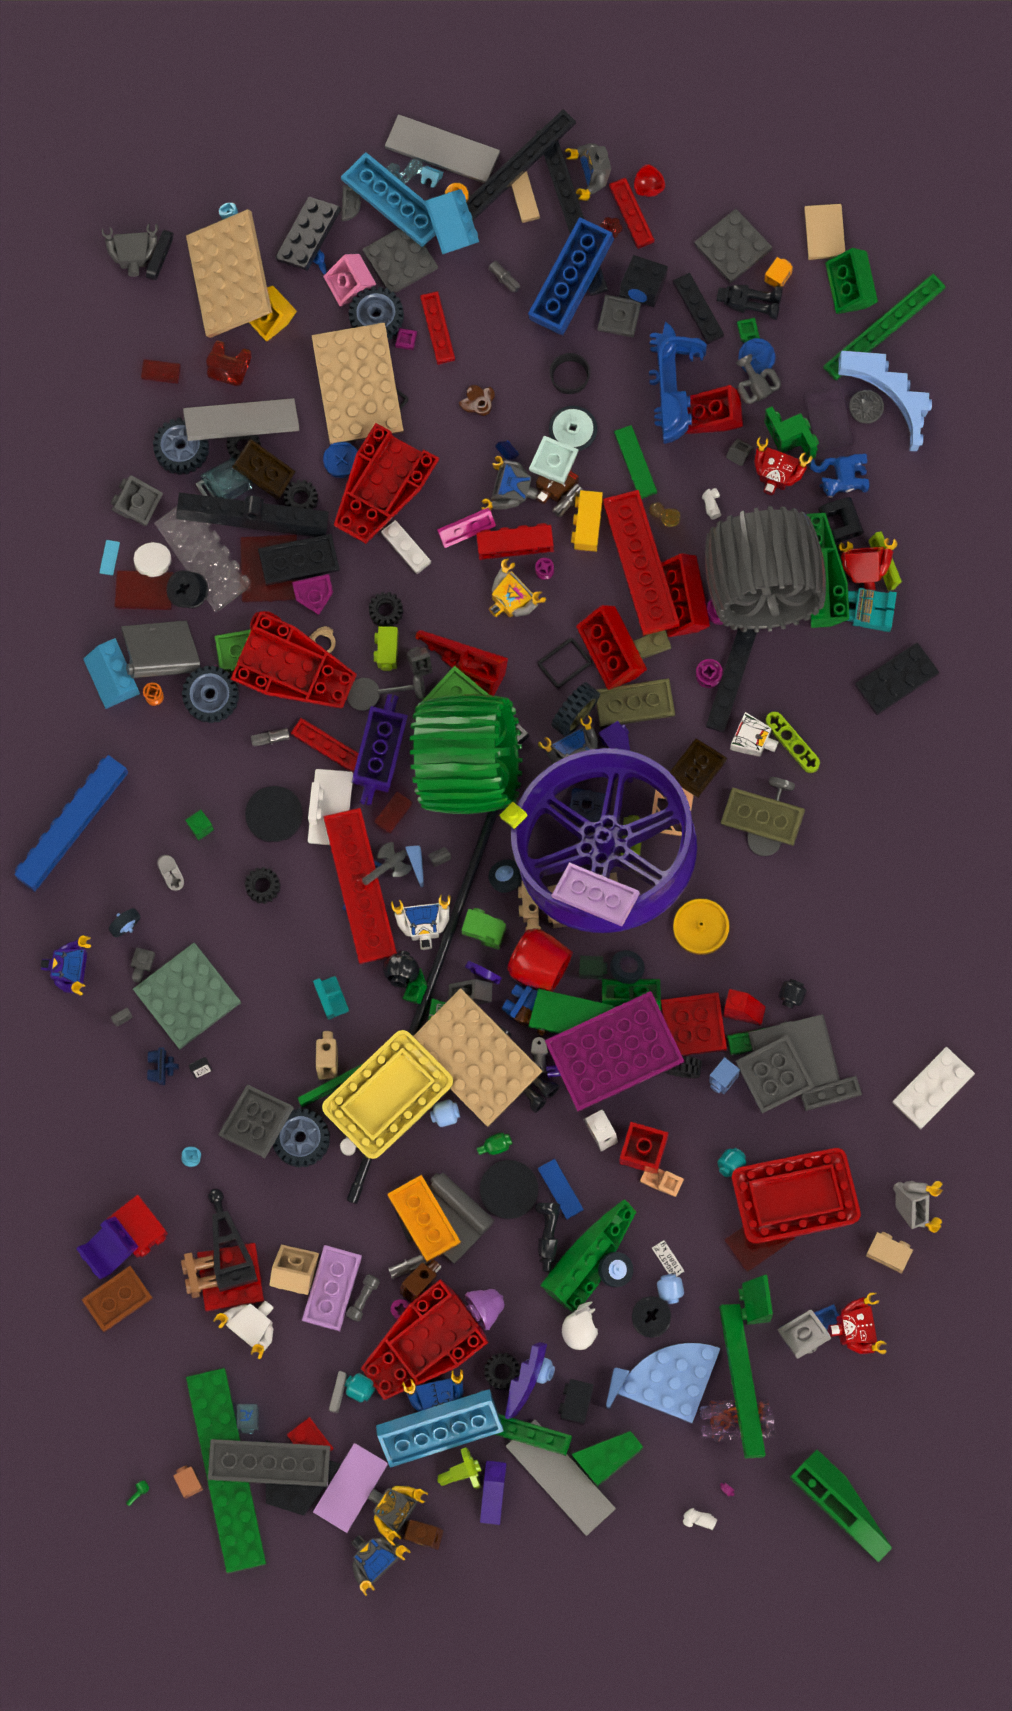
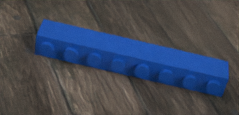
M108 755L100 760L94 774H89L83 788H79L75 792V798L72 802L64 806L62 809L63 813L59 818H55L52 821L49 831L41 835L38 845L30 849L24 863L21 862L16 867L15 877L34 892L127 776V768Z

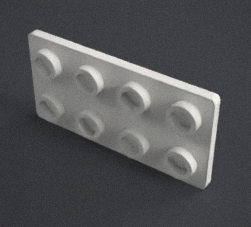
M315 770L308 815L310 824L308 843L330 845L323 816L350 810L353 772Z

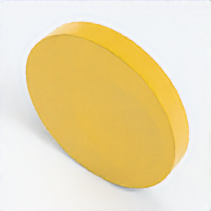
M694 899L685 903L677 911L673 923L674 935L679 945L686 951L697 955L710 954L718 950L725 943L729 933V919L724 909L716 902L708 899Z

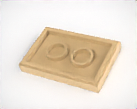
M841 204L805 206L808 260L831 259L845 252Z

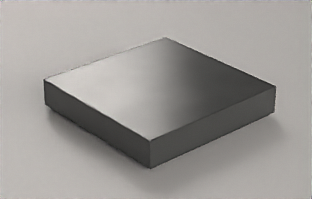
M605 294L598 331L634 338L642 303Z

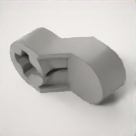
M169 855L160 856L157 860V866L166 885L171 890H180L184 885V879L175 860Z

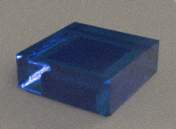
M509 441L498 442L495 446L506 460L516 459L519 455Z

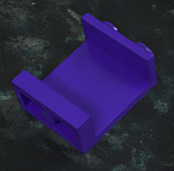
M116 1217L104 1220L100 1224L102 1229L88 1243L76 1248L81 1258L87 1262L94 1275L99 1279L111 1275L139 1247Z

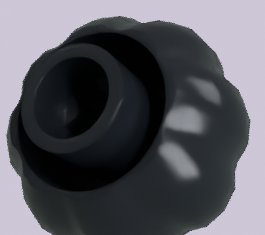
M399 951V953L391 955L383 964V973L392 986L404 988L408 985L409 981L412 983L419 976V965L407 951Z

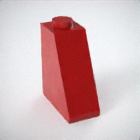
M729 989L724 1017L761 1026L766 1006L749 993Z

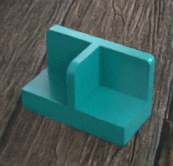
M335 976L323 981L320 978L313 981L328 1020L349 1012Z

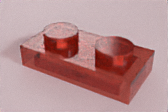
M144 359L141 379L178 384L181 365Z
M396 792L374 821L375 824L391 834L412 806V801Z

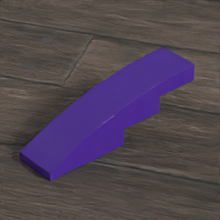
M539 1342L532 1345L530 1359L521 1363L519 1377L511 1380L505 1415L506 1419L517 1416L528 1400L543 1365L547 1344Z

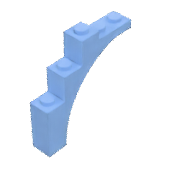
M841 351L838 375L862 379L885 392L899 407L910 431L909 451L917 452L919 446L923 445V434H920V431L924 425V417L932 408V399H929V393L909 391L910 380H907L908 373L888 372L889 361H886V354Z

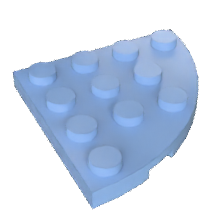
M684 1343L660 1349L650 1354L634 1367L626 1377L618 1395L693 1423L720 1348L701 1343Z

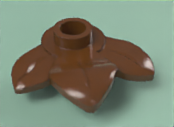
M470 385L467 388L468 398L459 401V405L466 412H476L481 416L488 415L492 409L491 402L495 398V392L491 387L482 390L477 385Z

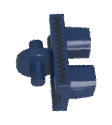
M158 1047V1051L148 1052V1063H158V1070H148L147 1080L158 1082L159 1085H165L166 1070H168L167 1076L171 1077L173 1076V1070L179 1069V1064L174 1063V1057L171 1056L168 1057V1063H166V1050L164 1047Z

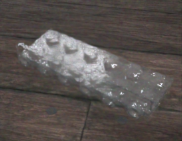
M177 506L154 523L185 569L198 572L204 576L208 584L206 600L215 612L221 610L246 590L248 592L252 591L250 587L251 581L245 574H241L239 571L241 569L240 565L236 560L232 561L229 556L231 552L225 545H221L219 542L221 538L215 530L212 532L209 527L210 523L176 519Z

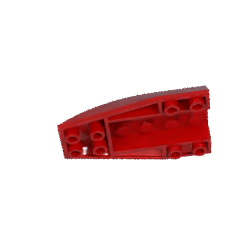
M375 423L356 453L334 527L367 544L421 491L440 458L424 449L422 452L395 438L392 431Z
M260 611L230 680L264 695L342 709L357 674L295 626Z
M440 1279L408 1305L361 1367V1370L373 1381L375 1389L386 1400L404 1392L403 1382L406 1387H410L412 1385L410 1379H412L415 1386L451 1371L463 1364L489 1342L482 1327L474 1319L460 1297Z

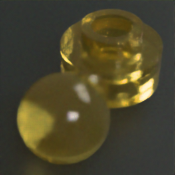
M658 502L650 506V514L653 517L661 516V521L664 525L673 527L680 523V512L678 510H664V506Z

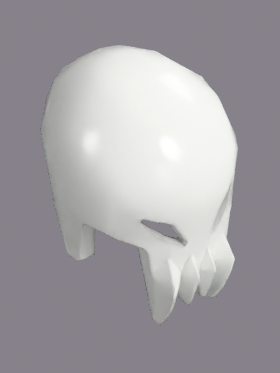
M593 1302L579 1305L577 1310L568 1315L563 1322V1339L569 1347L575 1350L587 1349L598 1335V1329L595 1328L591 1315L595 1308H589V1305Z

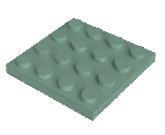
M195 943L191 944L133 988L134 992L179 1050L241 1003Z

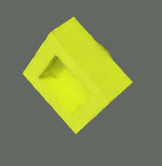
M512 802L499 816L515 829L528 815L523 809Z

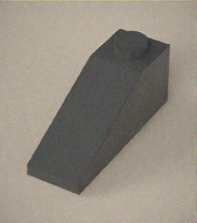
M415 647L410 649L407 653V659L413 675L422 673V676L433 673L430 655L426 648Z

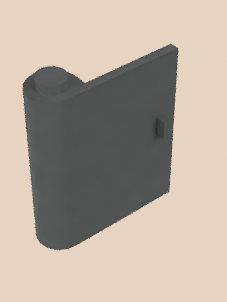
M187 620L121 626L130 656L126 670L131 678L192 673L200 668L199 657Z
M436 1173L430 1180L432 1184L429 1189L461 1241L459 1245L443 1253L455 1264L491 1227L495 1220L447 1175Z

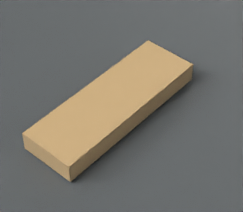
M526 171L511 185L522 223L540 219Z

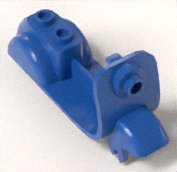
M665 322L663 334L651 333L650 338H656V340L649 342L650 345H655V347L650 348V351L657 353L658 371H649V375L656 376V379L649 380L650 385L659 383L661 404L660 407L654 410V412L659 413L654 416V419L661 421H655L654 424L662 427L664 444L679 439L688 430V425H692L691 414H688L687 407H691L690 396H686V391L677 392L675 354L689 355L690 361H693V356L700 357V361H703L707 351L706 343L700 338L676 337L675 331L667 322Z

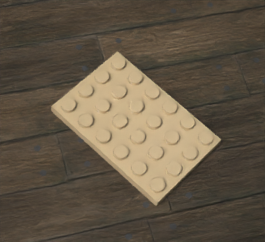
M247 209L186 235L207 337H214L272 313L254 221L250 210Z
M385 323L312 335L330 445L337 442L366 439L375 423L392 431V434L403 433Z
M461 988L413 1036L451 1074L453 1085L450 1089L487 1127L543 1072Z

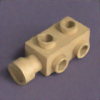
M522 881V886L518 887V897L522 898L523 905H519V917H523V922H527L526 931L533 928L541 929L539 926L538 906L528 894Z

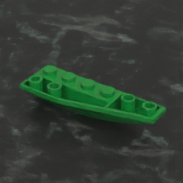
M826 513L807 514V516L812 521L823 553L826 573V597L824 607L819 609V613L817 615L811 614V628L831 627L849 620L848 582Z
M622 1200L608 1211L572 1245L540 1285L554 1300L571 1313L576 1311L579 1305L585 1303L601 1281L598 1274L600 1260L608 1253L617 1251L636 1214L634 1208L626 1200Z
M816 1449L793 1473L790 1479L879 1563L891 1550V1545L847 1477Z

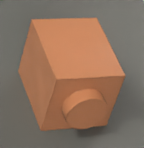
M183 1466L176 1470L177 1474L173 1475L184 1498L204 1490L193 1467Z

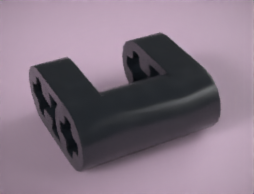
M851 497L836 500L818 508L819 513H826L827 518L840 514L844 527L831 531L835 544L858 537L864 533Z

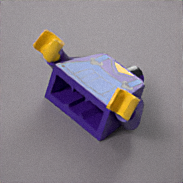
M82 935L78 940L65 944L58 950H55L53 960L42 959L41 970L51 971L50 977L54 984L65 993L83 995L79 990L85 987L83 982L88 953L82 948H91L90 944H86V941L91 939V937Z

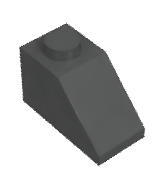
M474 979L449 984L448 1000L461 988L477 1005L492 1002V983Z

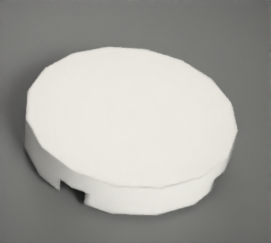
M154 542L142 545L134 555L135 568L140 574L148 575V577L164 574L169 569L168 567L172 561L167 547Z

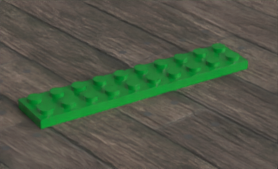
M225 1368L186 1377L207 1480L211 1439L241 1441ZM208 1480L226 1572L232 1573L266 1565L250 1483Z

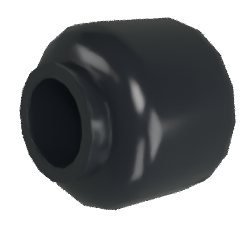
M790 978L789 981L783 982L778 997L783 1000L782 1005L793 1009L794 1005H802L807 990L803 983Z

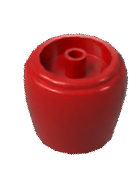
M528 929L515 947L507 970L513 979L524 985L553 992L570 963L573 951L554 936L541 929Z

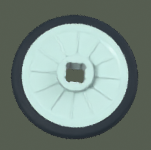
M567 406L558 410L551 418L549 435L551 439L581 451L589 447L595 440L597 423L594 416L585 408ZM570 427H575L576 431L570 430Z

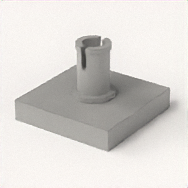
M812 1309L777 1329L797 1359L807 1353H813L812 1350L815 1352L818 1346L831 1339L830 1334Z

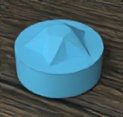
M225 203L219 208V214L221 219L224 220L238 214V210L235 204Z
M186 1147L181 1155L183 1164L189 1167L198 1165L201 1160L199 1149L196 1147Z

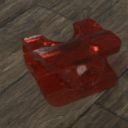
M217 340L206 360V364L209 367L207 376L227 384L241 386L251 362V350L244 348L239 355L229 357L224 354L225 342Z

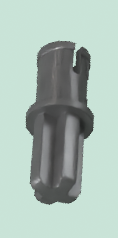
M498 261L490 264L488 269L499 279L498 281L503 283L511 292H517L520 284L510 275V272L506 271Z
M574 484L565 495L561 496L562 499L552 509V512H555V515L561 518L565 511L574 505L573 502L576 500V496L580 495V490H583L582 487Z
M287 728L276 731L268 730L266 733L251 736V742L254 747L269 743L273 745L274 742L290 740Z
M419 1255L407 1261L404 1259V1262L388 1267L392 1279L406 1273L411 1274V1271H414L422 1262L425 1265L428 1262L426 1263L423 1256Z

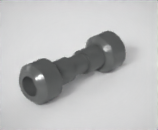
M370 1274L364 1278V1287L354 1306L349 1307L346 1312V1316L356 1322L360 1321L363 1316L362 1310L367 1298L380 1284V1280Z

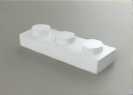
M396 520L381 531L385 539L416 574L431 564V560Z

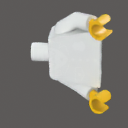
M266 1301L258 1309L252 1304H243L231 1308L224 1313L217 1314L213 1320L214 1322L216 1320L222 1322L218 1326L219 1328H222L228 1322L226 1324L227 1327L252 1347L251 1355L254 1352L259 1353L258 1359L262 1358L263 1352L272 1342L274 1329L272 1321L266 1316L273 1307Z

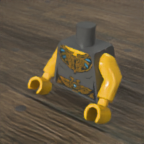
M394 1486L392 1489L388 1488L384 1495L375 1489L370 1493L368 1500L377 1505L373 1510L375 1514L374 1522L378 1531L391 1545L395 1546L393 1543L395 1537L401 1539L399 1532L418 1502H425L421 1500L423 1494L428 1495L424 1490L415 1489L410 1486Z

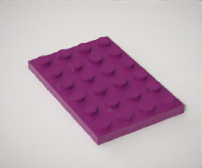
M651 991L545 1040L578 1112L684 1063V1059Z

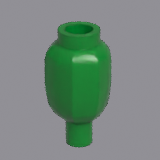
M501 1132L487 1138L484 1145L478 1147L477 1151L479 1155L486 1152L490 1155H496L507 1151L509 1145H512L513 1142L509 1133L504 1134Z

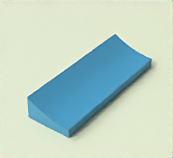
M365 152L341 176V180L421 247L436 236L425 201L368 153Z
M490 1389L376 1425L377 1437L390 1468L503 1432V1426Z

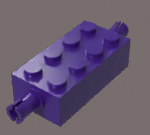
M387 694L384 709L370 707L351 781L352 784L364 787L360 803L364 805L366 797H368L367 806L372 805L375 790L387 793L389 791L408 715L395 712L399 697L394 695L391 702L392 694Z

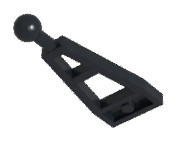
M212 1189L208 1194V1199L214 1204L216 1214L212 1215L214 1272L219 1291L222 1292L257 1282L258 1279L254 1263L228 1211L223 1210V1192L220 1189ZM226 1220L232 1234L220 1237L219 1221ZM237 1242L246 1263L221 1269L220 1246Z

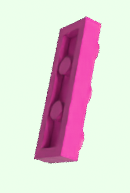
M486 508L437 529L444 548H447L476 535L481 530L491 529L496 524L490 509Z

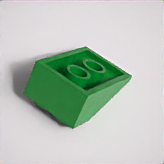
M762 1275L742 1283V1288L738 1289L739 1299L744 1301V1308H741L742 1319L746 1320L747 1325L771 1322L773 1312L767 1275Z

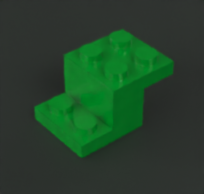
M773 406L765 410L764 423L779 452L784 453L801 445L804 453L806 452L805 455L808 460L810 456L813 459L816 458L819 442L816 435L811 434L807 418H803L800 413L782 421L779 412H775Z

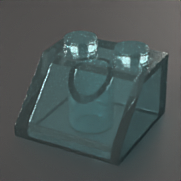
M230 458L200 475L214 497L233 499L252 489L253 482L232 468L236 461L235 459Z

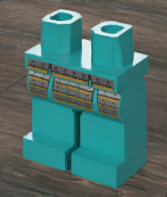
M859 588L858 591H848L849 603L856 605L855 609L849 608V620L847 621L853 622L852 626L890 632L897 592L889 591V593L865 590L863 588Z

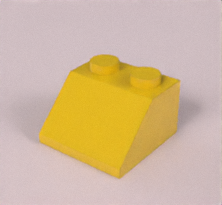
M274 286L267 287L272 313L249 322L265 341H269L286 327L297 312Z

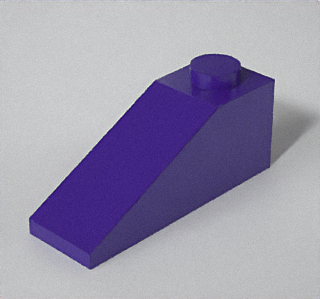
M616 721L599 732V739L605 748L630 751L629 731L624 724L621 725L619 721ZM632 777L627 778L629 783L633 782Z
M486 1461L480 1523L500 1525L507 1464L504 1462Z

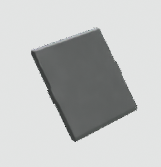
M823 1014L793 1022L785 1021L777 1026L748 1032L753 1052L788 1035L814 1087L840 1080Z

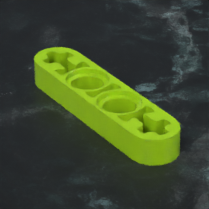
M779 712L769 713L766 717V725L771 728L773 735L806 772H816L820 765V760ZM771 718H778V725L781 727L778 732L776 731L778 726L775 723L770 724ZM789 731L792 737L789 740H785L781 737V733ZM796 745H801L804 748V752L796 754L793 748ZM807 753H809V755H807L809 761H815V767L807 766L808 761L805 759V755Z

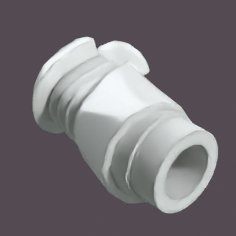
M717 488L707 489L702 495V499H704L706 504V513L712 520L721 516L715 498L720 496Z
M694 1508L689 1509L683 1515V1524L688 1527H692L693 1523L713 1530L717 1519L711 1514L698 1512Z

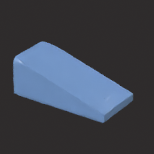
M407 846L405 847L418 883L420 887H423L421 847Z
M614 1368L606 1409H610L629 1374L628 1370Z

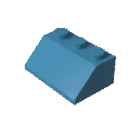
M462 189L425 201L442 254L479 242L478 233L474 227L472 215L469 212Z
M116 638L98 645L83 658L105 709L140 694L134 679L127 674V663Z

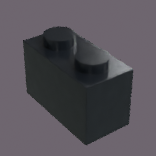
M570 1379L569 1383H565L563 1394L566 1395L565 1403H560L558 1414H561V1420L581 1425L585 1424L594 1384Z

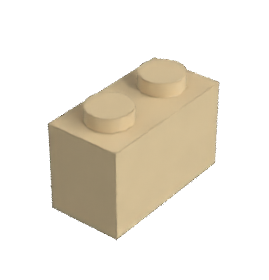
M877 1232L866 1256L902 1274L913 1250L910 1249L908 1243L903 1241L898 1243L892 1240L893 1237L885 1232L881 1234Z

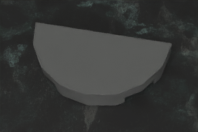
M343 185L342 222L354 218L359 213L361 207L359 194Z

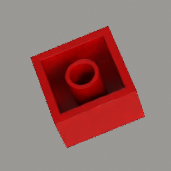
M630 1122L620 1156V1164L657 1175L668 1140V1132Z

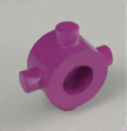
M727 1483L720 1484V1489L728 1497L730 1495L734 1496V1490Z

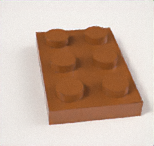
M129 1266L81 1300L102 1331L106 1332L153 1298L133 1268Z

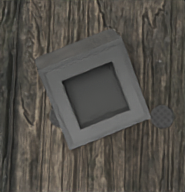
M737 438L729 448L726 458L742 466L751 453L753 446Z
M446 847L428 855L434 867L451 860V855Z

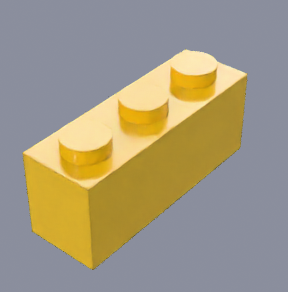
M580 490V497L576 496L575 508H578V514H574L573 525H576V532H572L571 543H574L575 550L597 552L603 492Z

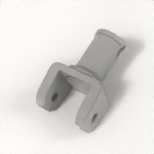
M537 1037L532 1042L531 1053L534 1055V1062L541 1067L543 1072H547L545 1057L548 1053L547 1045L542 1037Z

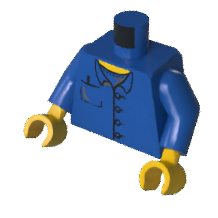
M460 1369V1376H455L454 1370H452L450 1379L415 1386L414 1381L410 1379L412 1383L410 1387H406L404 1382L402 1385L404 1391L407 1392L411 1405L419 1412L462 1398L464 1394L463 1370Z

